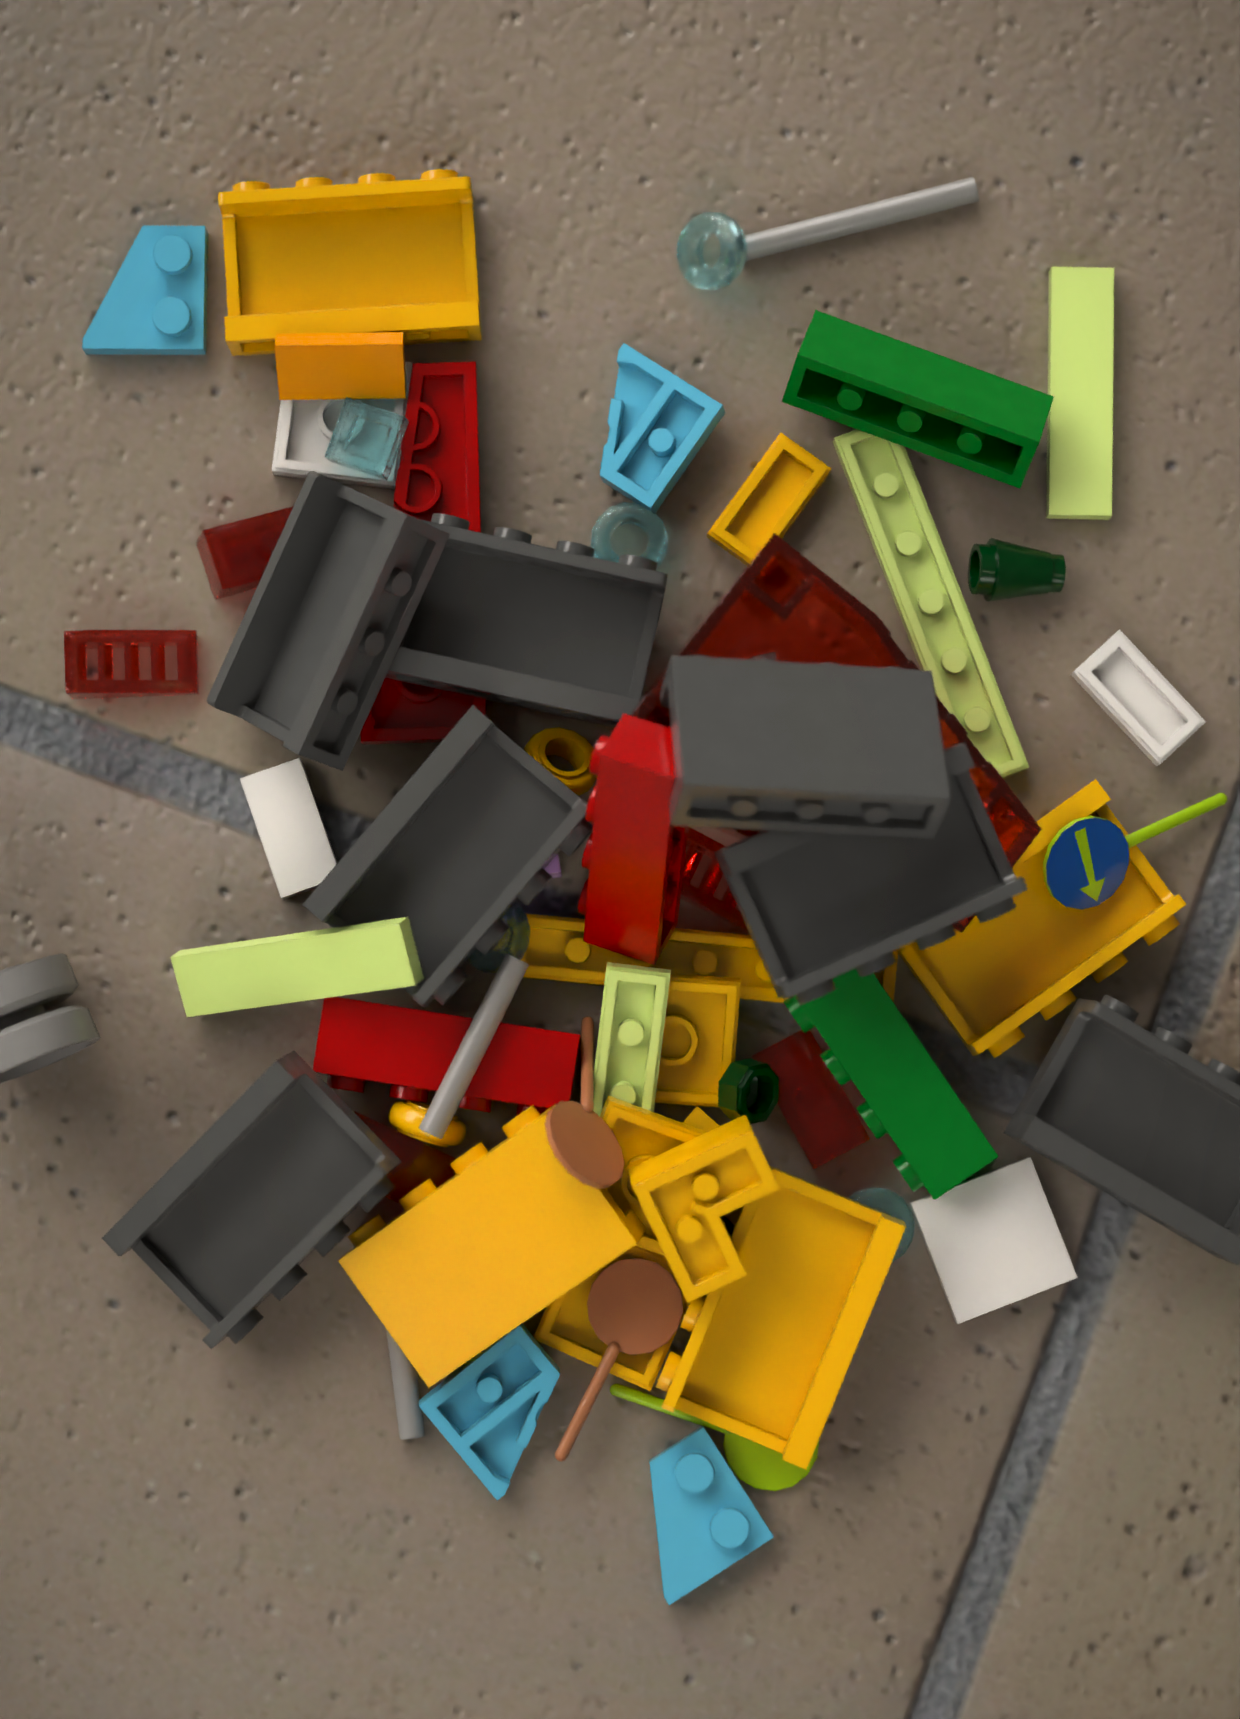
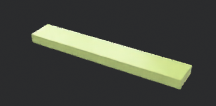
M857 429L834 437L833 444L920 669L932 671L938 715L950 746L965 742L975 765L974 768L969 769V773L976 788L1027 770L1029 768L1027 759L906 448Z

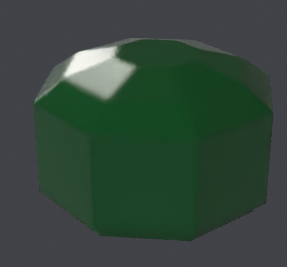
M749 1058L731 1062L718 1083V1106L730 1120L746 1115L750 1125L766 1121L779 1101V1077L765 1062Z

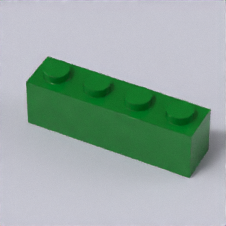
M815 310L797 354L782 402L1020 489L1039 445L1054 396Z
M854 968L832 978L836 989L820 998L801 1005L796 995L783 1001L804 1033L816 1027L830 1047L821 1053L820 1057L842 1087L851 1080L866 1100L857 1106L856 1109L877 1140L887 1133L893 1139L902 1154L893 1159L892 1162L913 1192L925 1186L932 1198L936 1200L999 1157L874 973L860 977L857 969Z

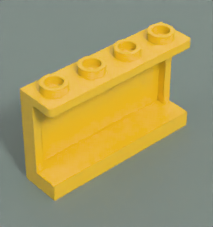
M435 169L423 172L421 179L396 181L394 175L372 173L360 176L358 183L333 185V181L329 178L309 177L296 181L295 187L270 189V184L266 182L246 181L233 185V191L218 193V206L222 213L228 311V316H224L225 342L232 356L275 353L276 334L404 332V345L482 340L474 204L470 177H458V172L450 169Z
M1097 779L1002 846L1015 876L1023 877L1028 890L1012 897L1016 908L982 923L979 922L976 913L955 922L952 925L956 935L929 948L920 950L917 942L913 941L897 949L900 957L972 1056L979 1055L987 1049L993 1058L1001 1055L1025 1037L1019 1028L1022 1023L1038 1012L1047 1021L1077 999L1071 991L1073 986L1090 974L1097 983L1101 982L1128 962L1122 951L1142 937L1150 946L1180 924L1173 914L1184 907L1186 902L1180 894L1174 896L1137 845L1129 848V865L1123 882L1111 897L1098 906L1082 910L1066 907L1050 895L1044 882L1043 861L1048 845L1061 828L1074 819L1096 816L1110 820L1122 830L1124 836L1128 835L1106 803L1111 798Z
M533 1105L501 1127L508 1138L488 1151L483 1143L479 1142L450 1163V1166L456 1173L453 1177L438 1187L435 1186L430 1178L425 1180L398 1200L404 1208L402 1213L387 1223L378 1214L347 1236L354 1247L344 1254L338 1262L428 1388L636 1245L647 1231L632 1209L625 1214L622 1212L606 1188L597 1189L583 1184L572 1176L555 1157L547 1140L545 1121L548 1111L556 1105H553L542 1114H539Z
M770 1166L780 1189L736 1209L741 1214L732 1236H730L745 1267L747 1276L712 1291L707 1296L704 1295L690 1302L680 1327L692 1332L682 1356L670 1351L656 1388L667 1392L661 1408L672 1413L675 1409L761 1444L782 1453V1460L807 1470L904 1234L906 1223L903 1220Z

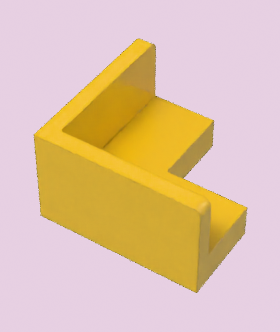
M744 1115L628 1169L634 1192L687 1303L747 1276L745 1267L721 1216L780 1189L747 1116Z

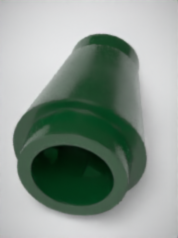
M990 538L987 544H974L971 549L968 563L969 590L971 594L983 595L986 601L1047 594L1049 592L1059 593L1063 589L1066 575L1063 555L1051 554L1050 552Z

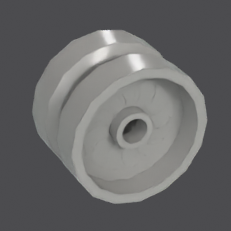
M66 954L47 956L0 971V1084L56 1063L101 1039L89 1008L72 1005L46 1012L47 1009L68 999L79 985Z

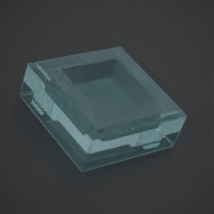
M346 397L324 457L331 462L388 480L409 420L402 415Z

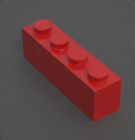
M624 713L610 737L602 735L598 739L590 760L589 771L591 774L597 775V784L590 795L586 808L585 818L586 821L593 823V831L587 840L582 856V867L589 869V878L586 880L581 891L578 912L585 915L583 942L655 965L678 924L689 826H677L670 823L669 801L676 781L672 728Z
M342 997L324 998L313 1070L316 1073L327 1074L326 1084L330 1088L364 1093L365 1081L391 1084L389 1097L427 1103L429 1091L437 1092L473 1018ZM500 1022L458 1108L490 1113L493 1100L518 1104L517 1116L532 1105L539 1114H542L561 1101H571L581 1036L579 1034Z

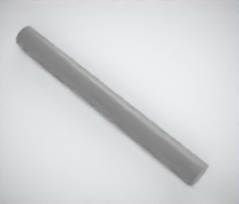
M970 177L731 239V247L736 264L975 203L979 201L978 190L974 178Z

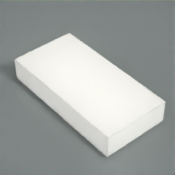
M1120 629L1071 673V676L1156 767L1206 723L1198 712Z
M301 758L240 778L281 899L284 900L317 888L337 865V860Z

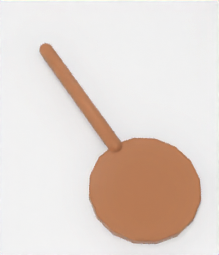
M586 1016L581 1021V1104L575 1101L559 1102L548 1111L545 1128L547 1140L555 1157L572 1176L583 1184L597 1189L609 1188L622 1177L624 1160L622 1149L613 1131L593 1111L594 1021L591 1017Z
M639 1257L622 1259L603 1269L592 1283L587 1300L589 1322L598 1338L607 1344L608 1347L555 1452V1458L560 1462L568 1457L619 1352L630 1355L651 1353L665 1345L679 1328L683 1313L681 1290L672 1274L657 1262Z

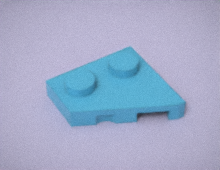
M142 225L82 339V349L85 354L206 355L208 231L206 226Z
M623 343L618 350L617 363L619 369L614 399L611 398L607 422L610 427L608 442L603 448L599 475L603 483L655 515L726 412L721 403Z
M522 1323L468 1360L419 1400L418 1406L497 1501L505 1495L510 1485V1478L524 1448H527L537 1426L539 1415L545 1403L548 1402L560 1376V1368Z
M704 1426L699 1427L649 1460L663 1594L668 1605L676 1602L774 1538Z

